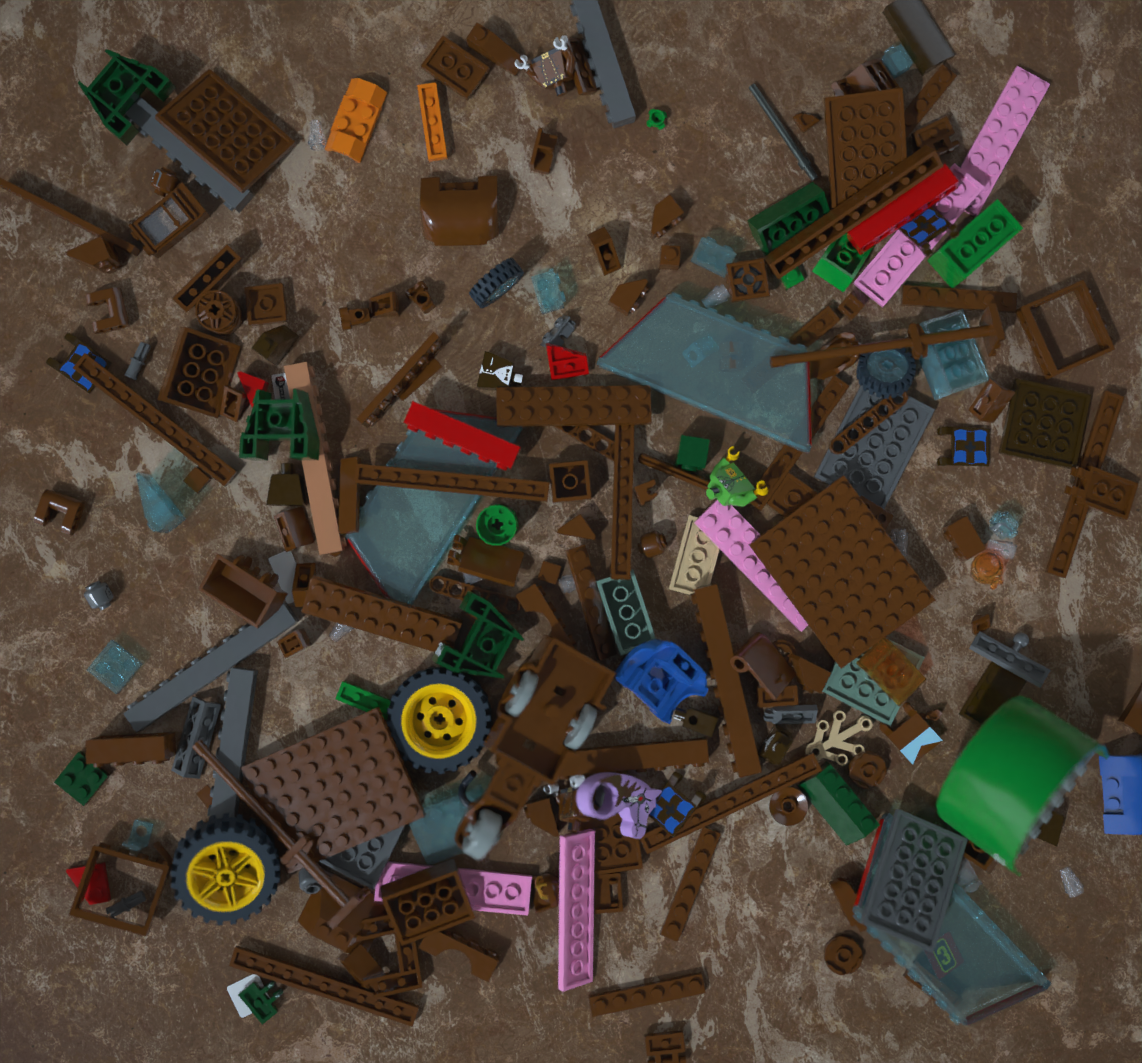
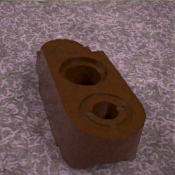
M842 877L828 882L851 927L856 925L860 933L867 930L866 924L860 922L864 907L861 901H859L858 905H854L857 893Z

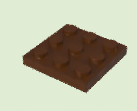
M619 812L606 819L591 817L589 821L580 823L579 831L586 829L595 830L594 875L643 869L639 839L622 835L620 830L622 818Z

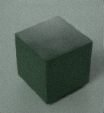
M681 435L678 441L674 466H679L689 471L704 470L710 440Z

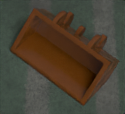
M217 554L199 586V591L258 629L279 611L288 593L276 586L279 576L276 573L272 575L270 572L265 573L263 576L258 575L261 570L259 567L256 566L253 571L249 569L252 564V558L249 556L245 559L244 555H240L234 559L228 555Z

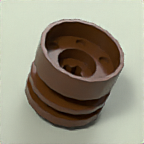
M210 290L197 300L195 306L196 318L210 332L219 336H228L236 332L241 326L243 311L240 305L227 293L219 290Z

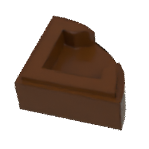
M800 113L792 118L803 134L819 123L817 117Z

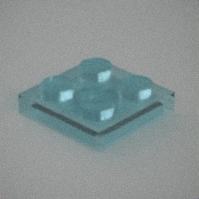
M110 640L88 667L87 671L115 694H119L141 667L142 663L116 641Z

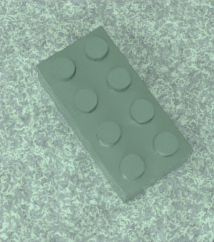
M633 569L631 570L630 580H617L608 577L596 581L620 655L629 653L643 642L656 639Z

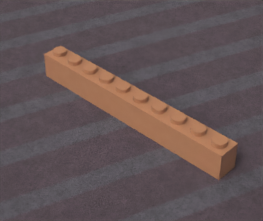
M308 362L284 366L290 399H293V389L308 392L320 440L319 460H302L319 555L345 551L347 539L345 535L339 533L338 497L335 498L334 490H337L335 479L331 477L330 471H333L332 461L328 460L329 444L324 440L323 435L326 434L324 422L321 423L320 419L322 407L321 404L317 403L316 396H319L317 385H314L313 382L315 370Z

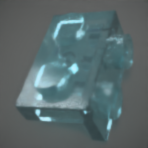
M702 237L690 262L725 278L727 274L726 264L732 263L736 253L729 246L723 245L722 247L716 244V241L710 237Z
M552 268L549 269V272L531 277L541 314L564 308L563 303L566 302L564 292L559 291L558 284H561L558 272L554 273Z

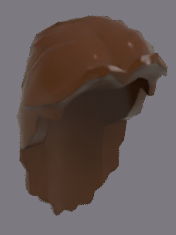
M842 332L819 350L859 345L861 343L856 340L853 332ZM861 354L810 361V379L825 380L854 365L861 357ZM807 362V367L804 369V372L806 373L805 376H807V377H808V362Z

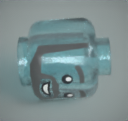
M999 511L989 520L990 530L1001 540L1012 539L1018 534L1019 522L1007 511Z

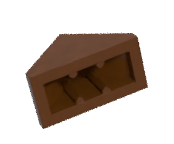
M389 292L369 298L370 318L400 316L397 294Z
M226 385L224 387L220 415L238 422L248 402L246 393Z
M581 514L560 527L557 531V534L590 540H595L596 538Z
M304 628L298 629L277 641L285 659L312 646Z

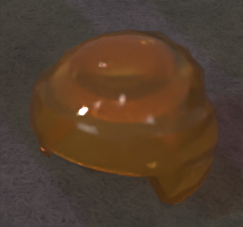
M992 552L978 554L971 563L973 578L981 584H990L991 590L996 589L997 584H1003L1002 574L1004 565L1001 558Z

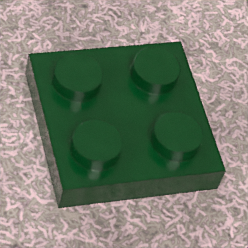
M80 751L74 756L54 783L81 805L85 806L108 779L110 774L101 767H93V764H86V755Z

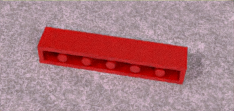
M944 164L939 170L848 231V240L857 252L862 255L957 190L959 180L949 167Z
M412 401L404 423L408 425L407 429L415 433L418 430L425 432L424 436L434 441L436 438L443 440L442 444L453 448L454 445L460 447V452L469 456L474 453L479 456V460L485 463H489V461L497 463L496 467L507 471V468L512 470L521 450L517 445Z

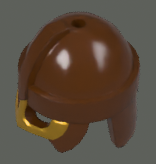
M550 873L533 876L532 879L535 880L531 881V893L536 914L558 907L559 876L550 875Z

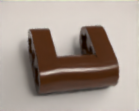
M108 288L85 295L87 306L107 304L110 318L91 323L94 334L107 333L130 326L121 288Z
M46 489L38 504L34 523L46 526L50 521L53 510L66 513L61 526V532L72 536L79 525L85 503L84 501Z

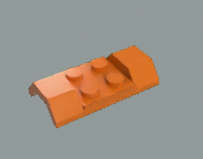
M351 79L324 149L341 153L360 163L387 92L378 85L363 79Z

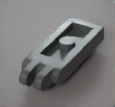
M817 705L774 706L773 708L765 709L764 720L773 724L816 723L818 709Z

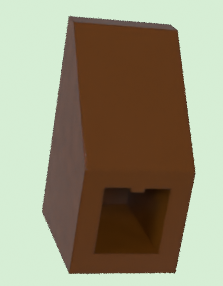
M668 195L654 207L650 233L652 240L656 237L658 239L667 233L666 229L670 226L675 227L682 221L681 218L684 212L671 195Z
M642 279L619 284L609 299L608 305L626 316L630 312L634 313L639 305L637 303L639 297H644L649 290V287H647L648 280Z

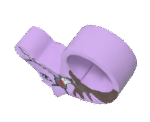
M603 772L588 777L580 784L576 800L579 810L586 816L606 819L619 812L622 818L620 826L622 835L640 839L646 832L648 815L656 807V797L662 793V790L650 788L642 780L629 775ZM601 784L604 786L603 789L606 794L602 806L595 811L592 806V795L596 787Z

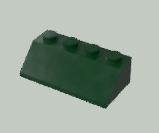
M811 182L747 221L754 239L766 256L830 212L824 191L814 182Z
M827 761L820 766L822 771L805 778L797 785L846 846L865 838L880 826L874 816Z

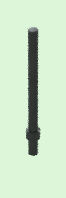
M755 83L752 84L749 90L798 160L801 170H804L810 180L814 181L818 176L810 166L811 162L807 157H804Z

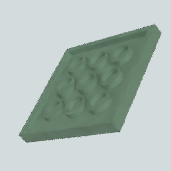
M884 637L842 669L834 662L830 670L831 675L822 692L891 726L925 657Z

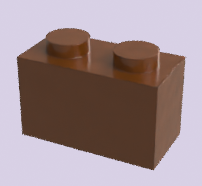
M961 516L942 527L944 531L943 536L953 546L954 549L952 551L957 559L967 561L986 550L967 516Z

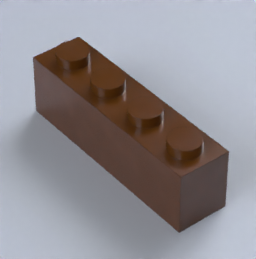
M229 244L224 245L172 299L185 312H188L197 303V300L204 293L208 292L241 259V256Z

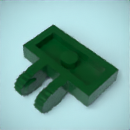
M254 980L238 994L262 1025L278 1013L279 1010L273 1002L284 992L282 989H279L270 998L265 994L274 987L276 982L273 980L262 989Z

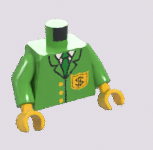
M734 446L728 449V456L726 458L723 457L713 468L706 495L710 500L717 498L723 506L744 507L755 500L757 495H766L768 487L760 489L765 485V481H759L755 490L754 486L734 462L729 463L731 460L734 461L739 458V451L736 455L730 454L734 450Z

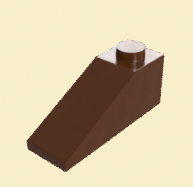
M476 22L466 38L468 47L516 77L520 71L515 66L516 59L520 63H524L520 59L521 55L492 31Z

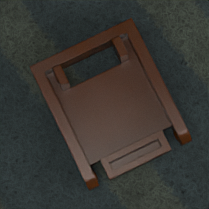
M620 872L594 875V914L623 912ZM610 884H617L618 900L611 901Z

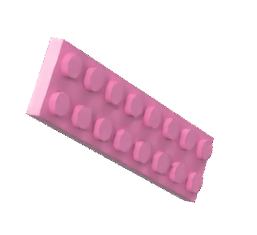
M1016 66L960 166L961 169L984 186L983 190L965 210L966 213L974 217L978 216L1050 86V83L1019 66Z
M955 163L951 166L950 170L959 180L958 189L932 206L953 224L984 188L982 184ZM898 229L853 284L883 308L926 256ZM946 231L928 242L931 250L944 236Z
M716 499L693 523L802 632L808 624L748 545L761 535L732 505L723 506Z
M592 829L560 836L558 989L563 992L593 982L595 830Z
M388 861L376 885L374 901H382L381 885L432 867V865ZM458 868L473 910L528 915L532 875Z

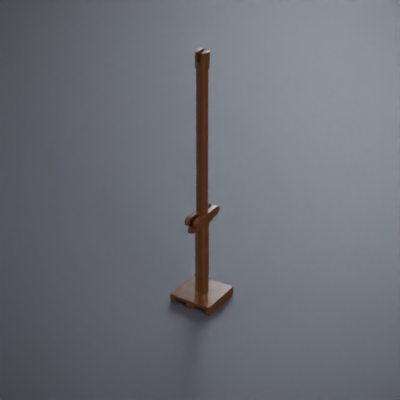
M996 303L987 305L979 326L925 334L919 323H911L907 330V338L790 355L770 356V366L775 368L789 364L911 347L914 359H920L921 355L923 358L927 357L928 345L982 337L987 355L991 357L996 356L995 349H1000V340L1005 339V334Z
M202 740L197 741L192 746L196 753L204 758L289 849L281 858V862L286 864L287 868L300 862L342 907L328 922V925L333 929L371 890L365 886L350 899L308 854L314 844L309 835H305L295 842L216 758Z

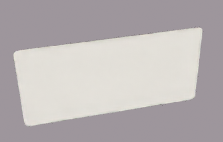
M284 551L270 557L269 562L274 573L279 576L278 583L280 588L288 593L285 599L287 604L294 602L292 586L296 562L291 551Z

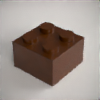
M588 460L549 464L553 504L591 500Z

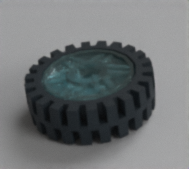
M508 258L497 264L495 268L489 270L483 278H480L478 283L471 288L469 295L480 308H485L506 294L512 286L516 285L517 281L523 276L524 271L513 258Z
M905 348L861 354L856 370L858 383L860 386L863 385V390L867 391L869 389L870 395L877 393L876 397L878 398L881 397V394L886 399L889 398V395L892 398H895L897 394L901 396L904 391H908L914 380L916 372L915 360L911 358L910 352L906 353Z

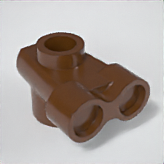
M424 281L418 282L413 288L405 292L409 301H414L424 314H427L436 307L428 293V286Z
M339 308L343 331L352 329V326H363L371 322L369 308ZM362 312V317L356 318L357 314Z

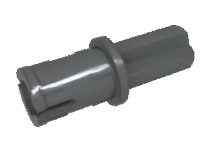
M140 342L134 357L130 358L132 360L125 373L126 376L134 380L137 379L142 366L145 365L144 361L151 348L150 345Z
M139 891L127 898L123 897L121 901L107 907L106 912L107 914L110 913L109 916L112 917L125 911L129 912L131 908L146 900L145 894Z

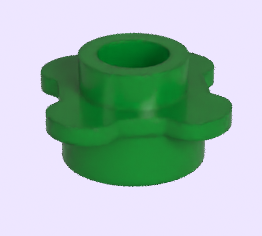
M651 109L649 111V120L646 122L649 128L656 127L659 130L664 129V120L667 118V113Z

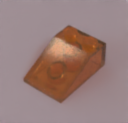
M886 637L879 640L856 662L898 706L927 680Z

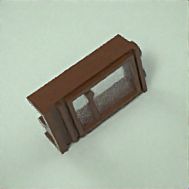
M183 182L178 184L177 188L136 221L128 225L132 229L131 235L137 241L141 240L144 244L142 248L149 256L153 255L157 259L160 258L210 217V214L201 206L200 202L192 195Z

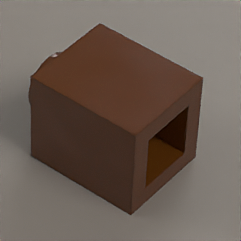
M661 245L659 269L678 270L681 246Z

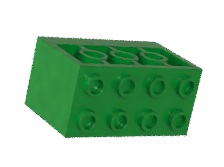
M997 199L959 232V236L947 242L927 261L951 288H954L1018 234L1023 227Z

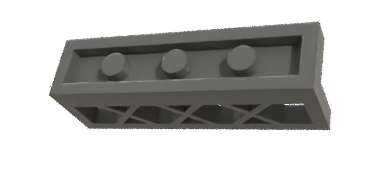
M192 697L171 771L184 778L200 779L205 760L196 753L192 746L197 741L202 740L209 747L221 704ZM198 703H199L200 706H199V709H198V712H197L196 709H197V705H198ZM181 760H182L183 765H182V768L180 769L179 767H180Z

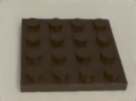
M1018 378L1014 379L1012 390L1015 394L1009 401L999 454L1067 469L1076 468L1091 394Z

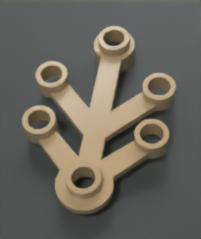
M837 710L833 713L834 720L828 740L822 743L823 734L828 730L829 724L821 719L816 723L817 731L814 741L806 746L805 754L807 755L817 748L819 751L815 755L817 761L825 758L843 766L848 762L845 754H834L825 750L836 747L858 755L859 753H856L855 749L856 747H861V752H865L862 745L843 742V740L861 730L869 731L873 727V721L866 715L859 716L855 725L839 733L841 722L845 720L846 715L843 711ZM838 713H842L843 715L840 720L836 718V715ZM865 720L869 722L867 727L862 725ZM821 722H825L826 727L824 729H820L819 727ZM840 756H844L845 758L844 762L842 763L838 761Z

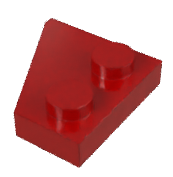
M546 343L551 380L589 374L586 353Z
M105 862L96 863L84 897L89 905L109 902L111 900ZM86 865L66 869V873L77 888Z

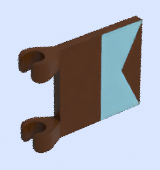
M906 702L902 705L904 711L910 716L906 721L894 730L883 722L879 723V728L904 756L914 764L943 740L909 702Z

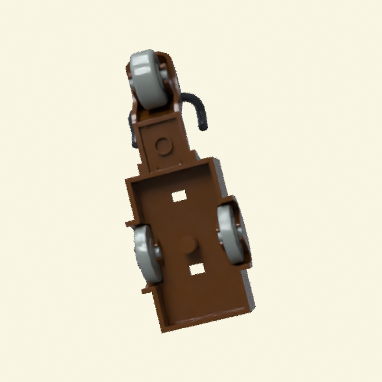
M544 634L529 663H524L509 682L498 706V718L483 743L489 751L496 754L498 769L484 794L472 802L466 796V789L477 776L476 771L471 770L458 788L459 800L467 810L457 826L454 840L464 853L475 859L486 857L497 843L501 831L516 820L523 806L527 803V799L534 786L538 788L542 780L554 786L569 757L578 759L579 756L575 753V749L585 741L596 719L597 710H605L606 707L600 704V701L616 673L557 639ZM556 685L566 690L563 697L553 692ZM526 739L536 744L533 751L523 746Z

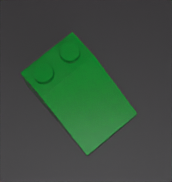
M847 233L829 244L812 272L844 292L857 275L873 247L860 255L848 240Z

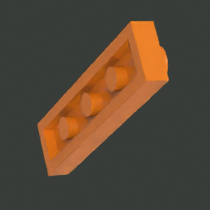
M434 82L417 85L428 160L431 162L448 159L437 84Z

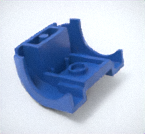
M655 639L638 645L626 655L614 672L616 673L614 678L621 685L631 690L650 708V711L657 718L668 724L671 723L673 712L681 701L692 695L705 697L709 689L707 688V674L679 646L664 640Z
M1142 754L1109 755L1107 760L1099 756L1104 799V834L1142 835Z

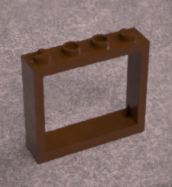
M1084 280L1022 306L1015 312L1046 380L1115 350L1112 343L1113 338L1109 336L1106 330V322L1101 318L1098 312V305L1093 301L1090 294L1091 290L1087 288ZM1074 291L1100 350L1057 369L1031 310Z
M100 842L99 845H93L69 916L148 936L171 866L164 859L157 858L156 861H153L146 854L138 853L135 856L130 854L128 849L120 847L118 851L110 849V844ZM100 853L163 870L145 925L81 908Z

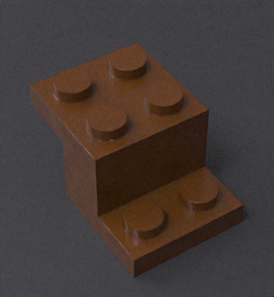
M880 57L862 63L846 78L838 80L831 85L835 96L900 88Z

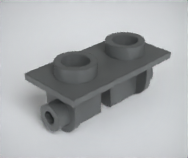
M563 315L555 321L551 332L549 331L543 336V342L540 345L546 347V343L562 346L564 341L560 336L562 335L567 339L575 330L574 326L576 323L569 316Z

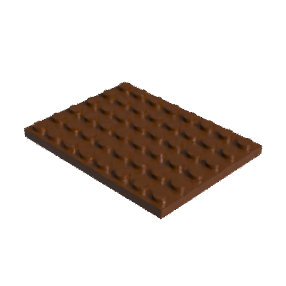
M844 475L748 544L841 669L936 600Z
M379 707L241 767L253 797L293 840L297 842L305 835L311 837L314 844L308 854L316 862L426 816ZM267 827L269 834L274 839L276 848H278L281 859L289 849ZM300 862L290 868L283 864L287 875L304 868Z

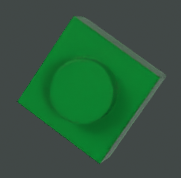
M798 266L781 277L786 290L805 280Z

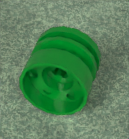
M495 504L485 508L476 520V530L479 537L485 543L492 546H499L509 542L516 535L519 528V520L516 513L510 507L503 504ZM496 519H498L499 522H503V525L500 527V530H498V527H494V523H496L497 521Z

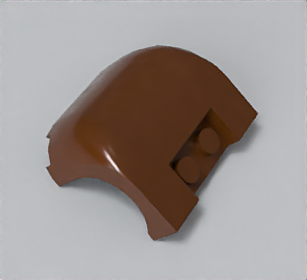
M478 176V182L441 183L440 177L421 178L420 214L424 239L433 242L435 246L485 245L487 241L495 237L498 238L497 176Z

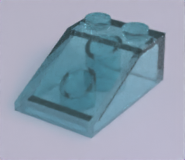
M141 472L136 474L144 515L148 520L147 525L153 532L170 533L186 518L151 475Z

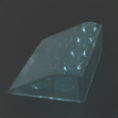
M963 309L920 323L925 334L970 327ZM974 339L928 345L927 357L923 358L921 355L919 359L934 400L944 398L989 380Z
M481 784L466 789V796L471 802L484 794ZM458 793L423 805L426 816L409 823L427 865H432L464 853L454 840L457 826L467 810L460 802Z

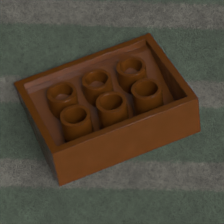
M180 327L157 400L218 418L224 387L229 384L240 346L188 327Z
M454 858L380 886L381 899L401 946L475 918Z

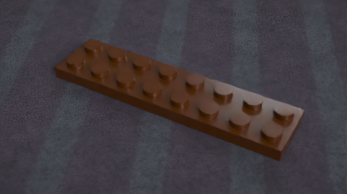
M650 385L496 388L497 427L650 425L652 423Z
M315 575L311 578L301 611L302 613L436 652L440 642L453 648L462 625V620Z

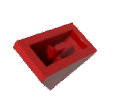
M239 371L237 372L238 377L253 408L254 403L252 402L257 389L267 392L270 383Z

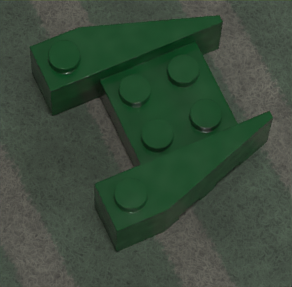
M106 49L105 52L111 58L109 63L88 87L80 81L78 84L102 120L103 125L128 146L139 131L123 117L124 114L146 88L165 102L176 87L170 79L155 67L147 66L137 60L126 58Z
M257 389L252 402L254 406L251 415H248L246 420L245 432H242L240 437L239 458L251 461H268L269 440H291L290 458L319 460L320 440L308 392L293 389V399L272 400V393Z
M468 591L459 608L477 617L460 651L440 642L432 660L453 672L504 678V675L497 671V668L512 639L515 637L524 641V638L489 601Z

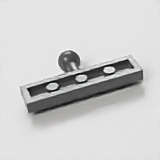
M979 631L969 648L970 650L1041 688L1051 670L1018 653L1021 648L1026 647L1029 643V637L1025 633H1017L1013 638V647L1009 648Z

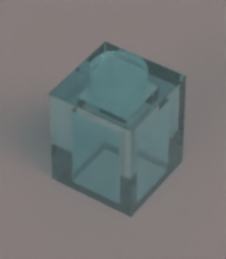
M902 44L897 47L893 45L884 51L882 61L894 79L908 71L913 64Z

